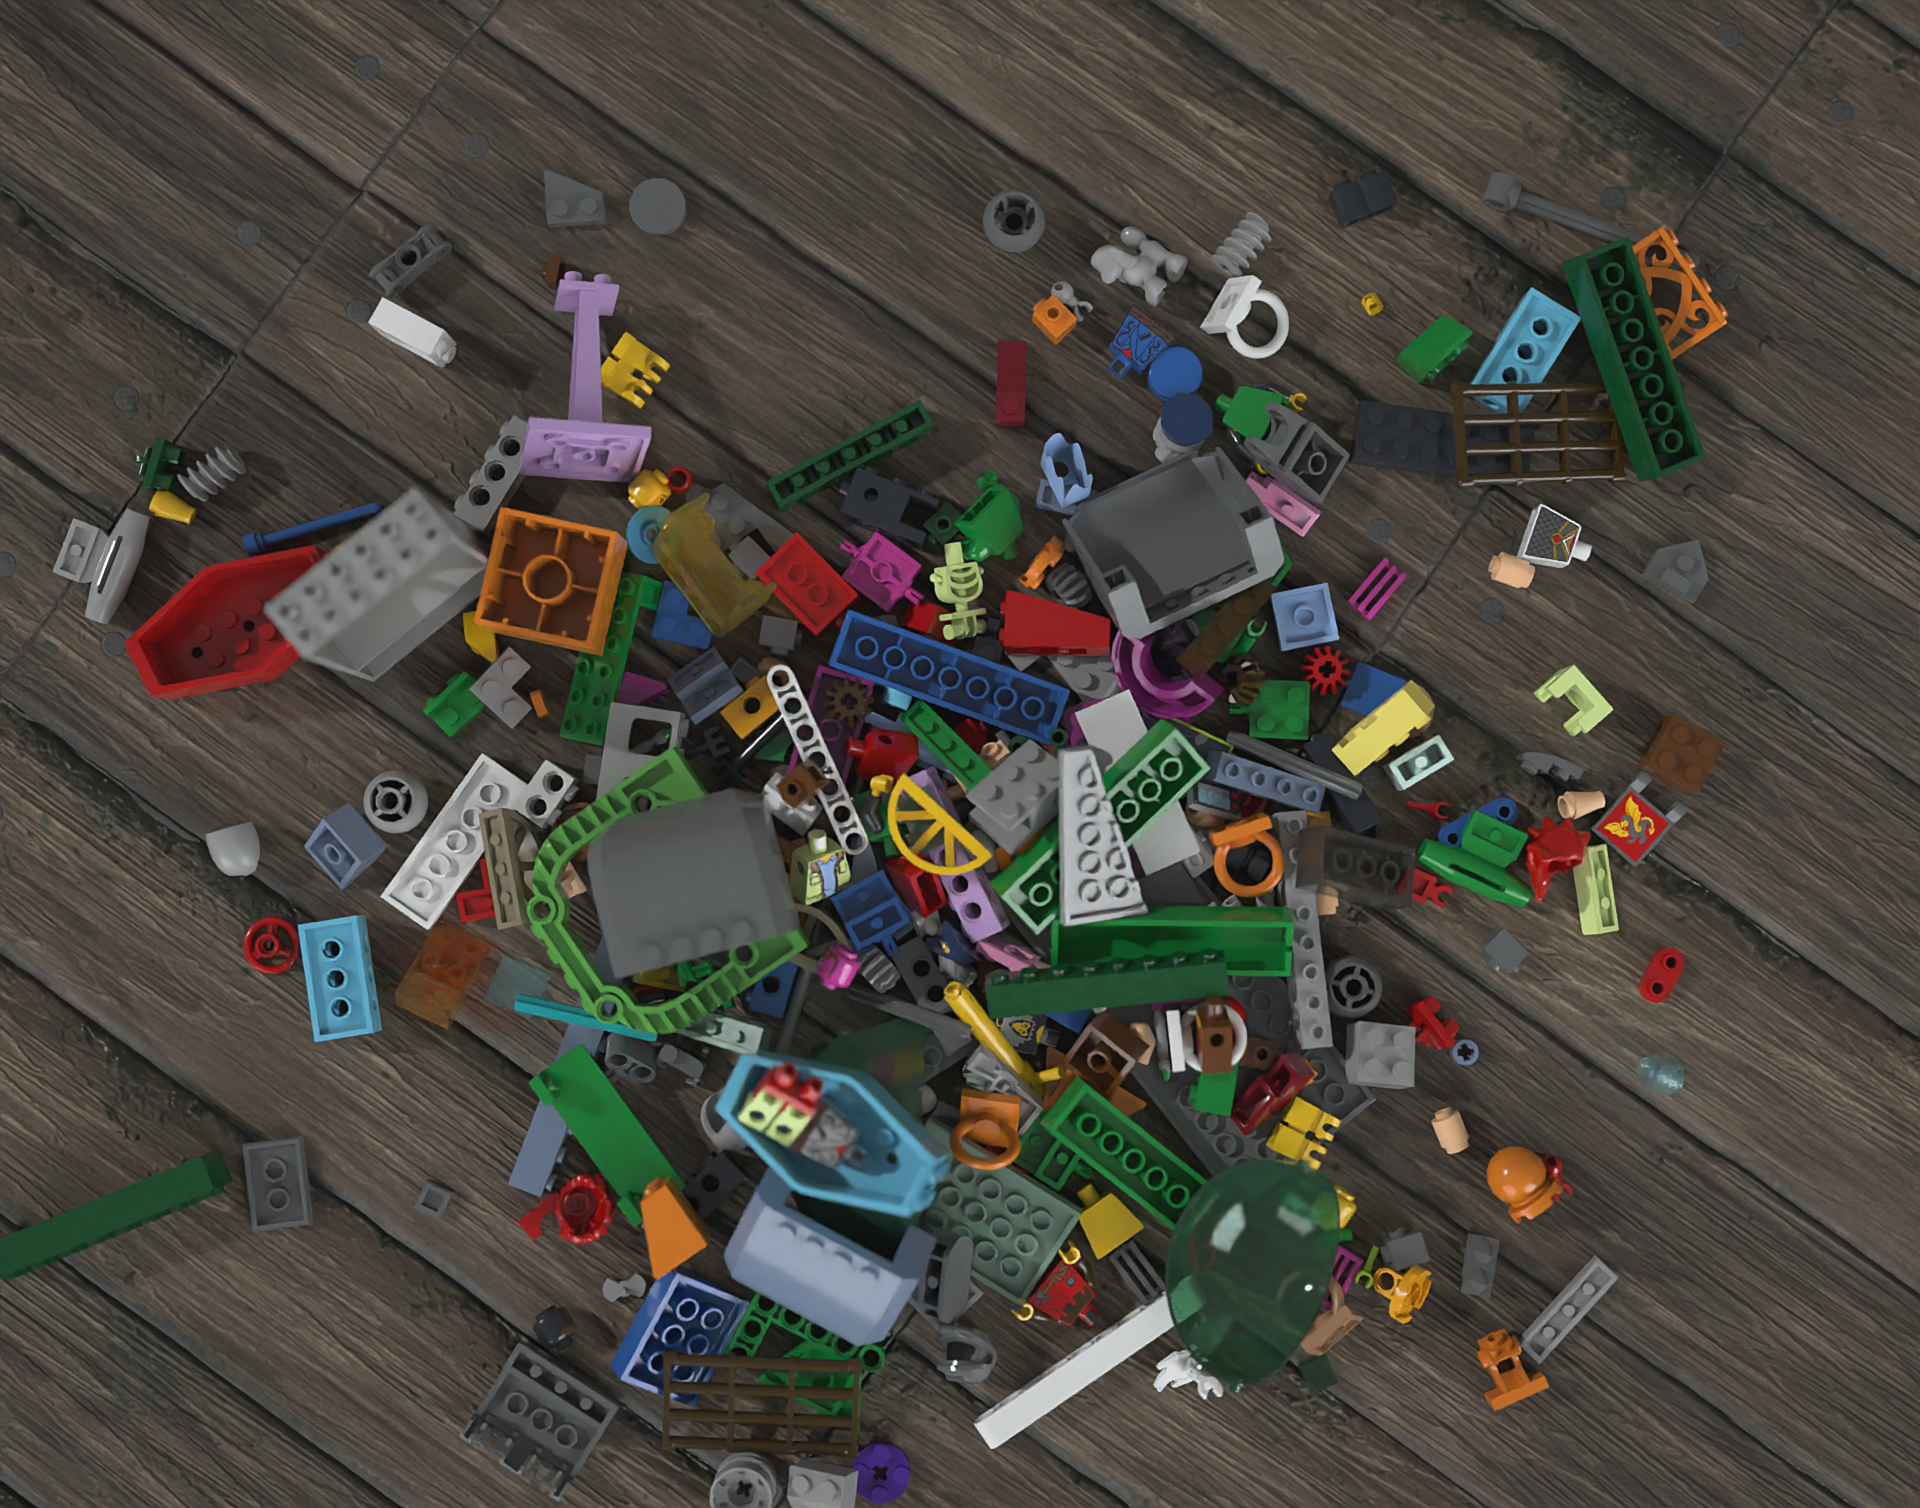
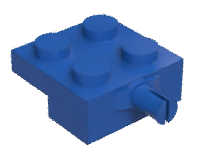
M883 870L831 897L857 950L871 943L881 941L888 957L893 955L888 944L891 945L895 954L900 951L891 935L911 921Z

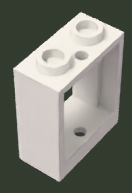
M383 297L368 322L383 337L441 368H444L446 362L450 363L456 354L455 346L457 343L445 330Z

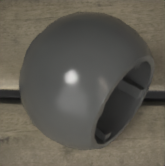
M1007 189L996 194L989 201L983 215V227L989 241L996 248L1008 253H1020L1032 248L1040 240L1046 225L1044 209L1039 200L1033 194L1021 189ZM1008 207H1020L1023 208L1025 211L1023 212L1017 208L1009 209ZM1000 211L1003 214L1001 225L1000 223L995 224V218ZM1033 218L1034 224L1030 230H1027V220ZM1010 220H1017L1022 226L1018 230H1011L1006 224Z
M1353 954L1342 955L1334 958L1324 967L1329 1011L1339 1017L1351 1019L1364 1016L1376 1007L1382 995V979L1376 967L1369 960ZM1349 967L1351 973L1341 976L1338 981L1334 980L1339 971ZM1360 970L1364 973L1365 977L1367 978V981L1365 980V978L1359 975ZM1351 979H1356L1359 983V991L1354 995H1349L1346 991V984ZM1332 985L1337 986L1339 994L1344 998L1340 1003L1333 995ZM1362 999L1361 1002H1359V1003H1357L1356 1005L1352 1006V1002H1353V1001H1359V1000Z

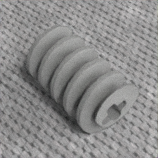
M1248 212L1245 216L1246 220L1244 219L1239 222V229L1232 230L1231 237H1227L1224 240V246L1217 248V255H1211L1213 262L1230 275L1233 274L1241 277L1243 274L1238 267L1242 266L1248 269L1250 264L1246 258L1249 257L1253 260L1257 258L1253 249L1263 251L1265 247L1261 240L1269 243L1272 241L1271 236L1268 234L1270 230L1269 225L1262 217L1253 212Z
M224 441L227 448L226 451L215 447L218 457L214 458L208 453L205 455L208 461L207 465L199 460L196 461L199 469L197 472L188 467L189 478L181 474L177 475L181 484L194 498L205 502L209 500L208 493L212 495L218 493L217 486L221 488L227 487L226 478L230 481L237 479L235 471L241 475L246 473L243 460L226 441Z

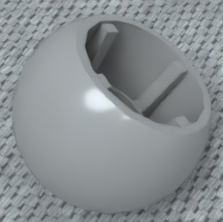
M390 770L376 776L367 786L363 797V806L369 821L377 828L389 833H403L416 827L425 817L429 805L427 790L423 783L413 774L402 770ZM401 782L405 786L397 789L391 788L389 785ZM395 793L398 797V804L395 808L390 809L387 805V798L390 794ZM408 794H411L412 805L410 810L407 811V807L409 805ZM389 814H400L402 819L393 822L388 817L390 816Z

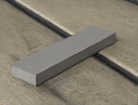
M1594 1255L1517 1339L1520 1346L1540 1364L1619 1277Z

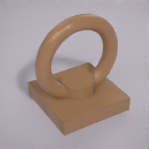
M1306 1266L1291 1271L1282 1279L1276 1290L1275 1309L1277 1316L1289 1332L1298 1337L1305 1338L1300 1345L1308 1354L1323 1355L1364 1319V1316L1357 1308L1345 1305L1342 1288L1334 1276L1318 1267ZM1306 1278L1316 1279L1324 1283L1330 1290L1333 1298V1308L1318 1317L1313 1322L1312 1327L1303 1326L1294 1321L1288 1312L1286 1304L1290 1288L1299 1280Z

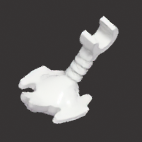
M1190 1348L1181 1352L1175 1351L1157 1364L1158 1369H1163L1154 1382V1387L1158 1392H1161L1171 1380H1174L1170 1383L1173 1388L1194 1380L1198 1383V1392L1203 1399H1207V1393L1211 1388H1213L1217 1397H1221L1223 1394V1387L1215 1377H1207L1200 1370L1203 1364L1201 1362L1196 1363L1195 1359L1189 1356L1193 1353Z

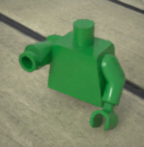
M988 471L985 474L986 479L982 476L978 479L977 486L985 492L955 522L958 529L969 539L967 541H959L962 545L964 563L972 560L981 562L989 555L1000 554L1005 560H1011L1019 554V549L1014 540L1024 529L1021 521L1020 501L1002 483H997L998 475L994 471Z

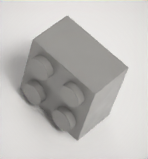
M1362 1021L1347 1025L1345 1084L1392 1089L1414 1087L1416 1027Z

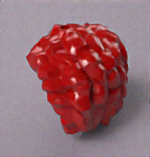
M581 1173L567 1181L566 1186L561 1188V1197L556 1201L555 1215L560 1223L561 1230L559 1236L562 1239L576 1245L587 1244L599 1239L600 1235L607 1233L608 1226L613 1222L612 1214L615 1213L616 1207L613 1205L614 1199L609 1195L608 1186L605 1185L602 1176H591Z

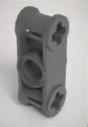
M428 223L421 227L413 237L385 260L376 264L370 271L369 277L372 280L378 281L384 288L385 295L388 298H394L399 295L411 282L451 251L452 244L449 241H445L439 235L434 223ZM417 256L414 264L405 265V260L408 257Z

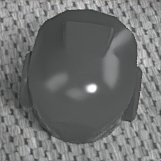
M943 1322L938 1329L937 1337L944 1346L942 1363L937 1364V1370L944 1373L947 1380L970 1385L981 1383L992 1372L997 1358L995 1348L990 1341V1336L980 1330L961 1326L958 1322Z

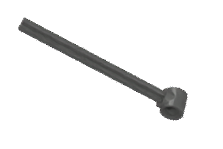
M1495 172L1491 174L1482 199V204L1492 210L1507 212L1516 207L1610 243L1629 236L1633 247L1646 238V236L1521 191L1522 186L1518 184L1519 181L1505 173ZM1652 245L1645 252V256L1651 258L1656 253V259L1659 261L1665 260L1667 256L1665 249L1659 245ZM1678 249L1681 255L1687 253L1696 267L1699 265V256ZM1673 260L1671 265L1678 267L1675 261Z

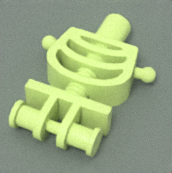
M961 542L944 544L947 566L935 568L934 574L930 576L931 582L935 583V593L938 599L945 603H955V607H957L955 613L939 615L940 621L951 620L952 625L949 624L944 627V637L947 640H952L955 637L957 639H964L966 637H974L977 633L984 634L987 624L983 619L976 620V615L986 614V608L969 610L967 606L968 601L977 598L982 592L983 582L981 575L984 570L982 567H978L977 562L964 563Z

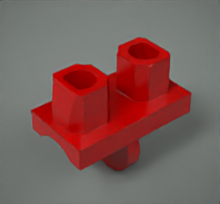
M1433 996L1409 1005L1403 1012L1412 1021L1408 1026L1416 1027L1415 1044L1421 1041L1426 1048L1433 1046L1437 1051H1440L1445 1047H1451L1456 1042L1453 1037L1460 1027L1450 1017L1439 1022L1434 1014L1441 1009V1006Z

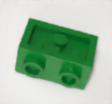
M466 671L462 674L458 672L453 675L447 682L448 687L441 694L437 692L432 695L426 702L427 707L423 710L450 738H454L486 707L468 689L477 679Z

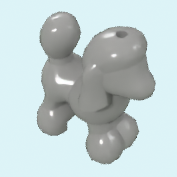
M1133 226L1126 227L1120 236L1122 242L1127 247L1140 249L1141 254L1133 256L1125 252L1118 245H1104L1093 254L1091 265L1101 273L1103 282L1107 284L1113 283L1118 278L1123 283L1128 282L1131 285L1141 287L1145 290L1147 303L1155 307L1165 294L1163 289L1167 286L1163 279L1156 277L1157 268L1165 269L1167 278L1171 282L1176 283L1185 271L1188 259L1184 255L1167 251L1157 241H1149L1141 229Z

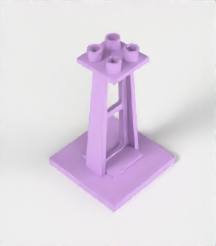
M569 271L565 273V280L560 279L554 311L575 313L568 420L529 417L519 462V475L631 483L640 472L651 439V427L603 423L599 315L612 316L619 292V285L612 284V278L609 275L598 274L594 277V282L582 281L581 273Z

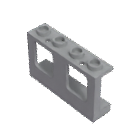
M611 702L596 800L614 789L613 787L624 781L626 777L631 776L657 758L656 756L630 752L629 742L634 719L641 718L670 723L672 725V734L669 749L678 747L684 756V749H681L682 737H686L688 733L689 720L685 719L686 714Z

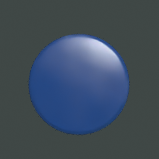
M1178 346L1166 348L1151 362L1149 367L1148 384L1153 394L1164 402L1169 401L1178 393L1195 394L1203 376L1200 360L1192 351Z

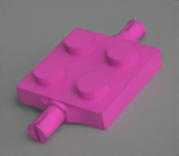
M875 532L868 543L860 548L848 539L843 541L844 544L841 543L840 549L852 557L850 566L841 577L888 613L903 596L912 601L916 606L920 604L918 599L923 600L924 595L911 587L914 578L923 568L922 565L882 535Z

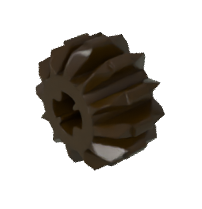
M1241 655L1228 658L1227 664L1220 665L1222 674L1216 677L1220 679L1221 683L1219 685L1225 688L1221 698L1233 705L1241 706L1242 704L1254 703L1255 697L1262 696L1260 688L1266 685L1262 681V677L1266 672L1260 670L1261 663L1249 656Z
M844 677V688L840 686L839 682L834 681L833 686L838 692L835 693L831 690H826L825 692L828 697L834 698V701L824 702V707H835L834 710L828 713V717L831 719L838 713L840 717L837 720V725L839 726L842 725L844 717L848 718V726L853 727L854 716L862 724L865 722V719L860 712L872 713V709L863 705L864 703H873L874 698H863V695L870 691V687L866 686L859 691L860 679H856L854 686L850 687L849 677ZM850 694L852 699L857 700V706L853 705L854 709L847 710L846 705H841L840 700H845L844 695Z

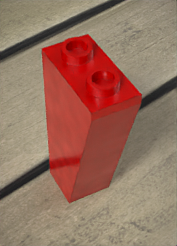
M1006 591V601H1001V618H1005V628H1000L999 644L1004 646L1007 655L1111 656L1112 625L1109 618L1015 591Z

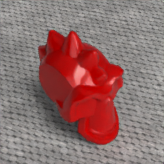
M1544 817L1542 830L1536 828L1527 829L1530 841L1523 846L1527 850V856L1525 857L1527 863L1525 865L1531 875L1535 892L1534 898L1537 902L1547 895L1551 875L1561 871L1569 873L1568 869L1579 866L1586 854L1585 848L1591 834L1589 832L1577 831L1571 818L1566 819L1558 826L1549 817Z

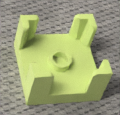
M1575 665L1557 671L1534 692L1541 702H1546L1551 696L1559 698L1565 694L1572 704L1579 709L1563 725L1571 736H1575L1581 730L1583 733H1587L1613 710L1610 704Z

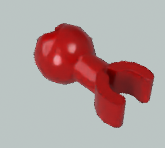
M1553 1154L1544 1155L1541 1160L1546 1168V1177L1556 1178L1564 1188V1191L1569 1195H1573V1189L1570 1185L1563 1182L1560 1175L1562 1162L1559 1157ZM1555 1192L1551 1198L1560 1201L1558 1194Z

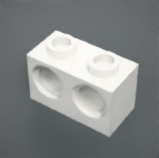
M546 759L512 808L542 828H547L548 825L552 826L555 819H558L562 814L559 809L564 802H570L578 792L579 788L576 785L580 780L554 762ZM559 775L562 777L564 784L561 790L555 792L552 790L550 782L553 777ZM542 799L546 802L547 809L543 815L538 816L534 812V804Z

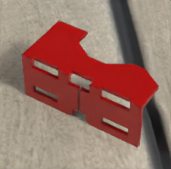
M557 1190L552 1192L520 1219L515 1226L519 1223L531 1239L535 1240L543 1233L540 1228L542 1218L547 1213L556 1211V1201L561 1197L560 1193Z

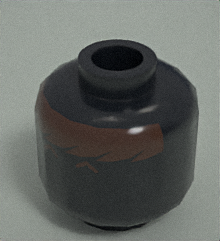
M552 1305L535 1316L536 1322L533 1325V1331L545 1349L551 1350L556 1347L559 1352L574 1342L571 1337L577 1332V1326L566 1308H557L556 1305Z

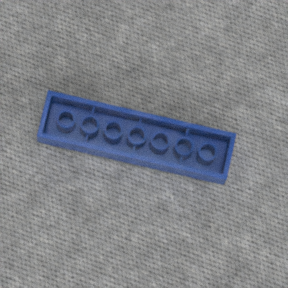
M850 609L846 612L828 665L1048 745H1051L1050 733L1057 728L1070 690Z

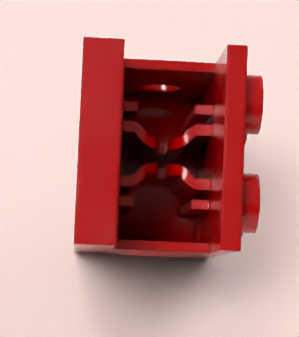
M798 532L755 572L765 586L818 640L834 626L840 631L847 610H851L860 601L859 595Z

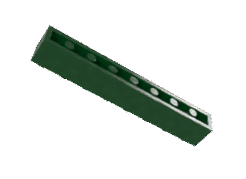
M1206 948L1200 952L1193 953L1176 951L1165 956L1147 954L1136 959L1118 957L1107 962L1089 960L1078 965L1060 963L1049 968L1025 967L1020 971L996 970L991 974H985L989 1019L1229 995L1223 949L1217 950L1215 948Z

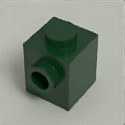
M948 501L923 525V530L926 532V540L934 548L939 545L943 550L944 544L951 543L961 533L955 522L962 515Z

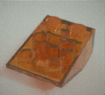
M439 920L395 991L396 1005L448 1030L463 1006L492 945Z

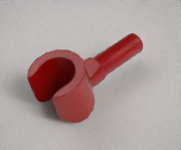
M1412 800L1407 801V807L1430 812V815L1435 819L1448 818L1438 813L1440 805L1450 807L1447 802L1426 804Z

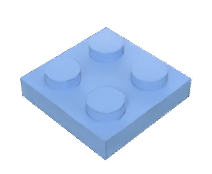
M1328 583L1273 593L1270 596L1281 652L1339 640Z

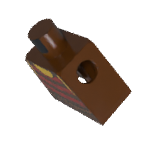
M1208 997L1205 999V1007L1195 1009L1194 1047L1202 1074L1232 1073V1025L1227 1009L1223 1006V1000L1219 997Z

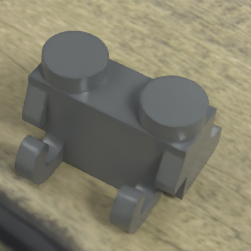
M678 1034L675 1042L670 1038L666 1041L658 1055L656 1066L665 1070L668 1063L688 1074L689 1076L685 1082L696 1088L710 1062L706 1058L711 1047L706 1045L701 1056L697 1057L680 1047L685 1035Z

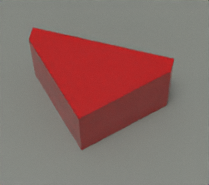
M919 600L920 604L917 606L910 601L901 625L954 647L957 638L947 640L943 634L944 627L949 624L952 625L951 620L940 621L939 615L951 612L938 605Z

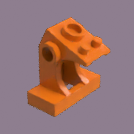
M1503 1328L1477 1340L1480 1350L1476 1352L1477 1357L1484 1369L1488 1367L1497 1387L1484 1393L1488 1405L1494 1411L1549 1387L1545 1376L1538 1370L1529 1374L1525 1373L1518 1358L1522 1349L1515 1335L1510 1337ZM1510 1358L1513 1368L1499 1373L1496 1365L1500 1361Z

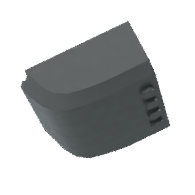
M1216 447V452L1199 454L1198 450L1183 453L1174 459L1166 461L1082 501L1076 507L1078 512L1069 520L1065 518L1062 520L1071 545L1088 580L1123 637L1140 639L1167 627L1178 620L1274 576L1285 561L1272 515L1220 447Z
M731 788L626 816L613 821L590 843L588 849L589 877L615 978L792 932L800 927L766 795Z

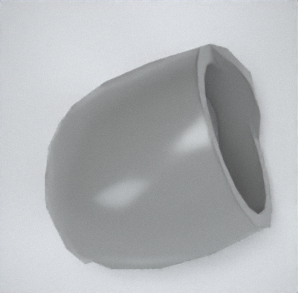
M252 821L236 826H218L206 832L205 837L211 857L223 873L228 876L243 875L246 877L256 870L260 858V841Z

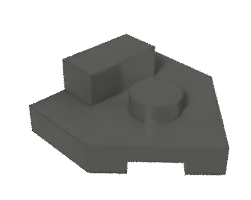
M1699 539L1657 549L1641 575L1687 603L1694 604L1709 580Z

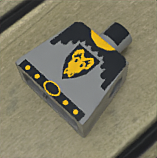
M1045 1014L999 1018L995 1021V1025L1016 1052L1035 1054L1039 1043L1056 1048L1061 1031L1045 1026L1048 1018Z

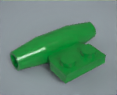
M1475 808L1461 832V847L1426 838L1418 849L1417 860L1446 880L1487 899L1523 908L1528 903L1532 894V887L1505 869L1507 865L1516 861L1529 836L1528 833Z

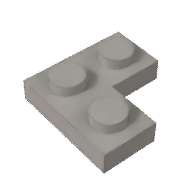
M508 646L468 689L513 729L532 709L512 689L513 685L531 666Z

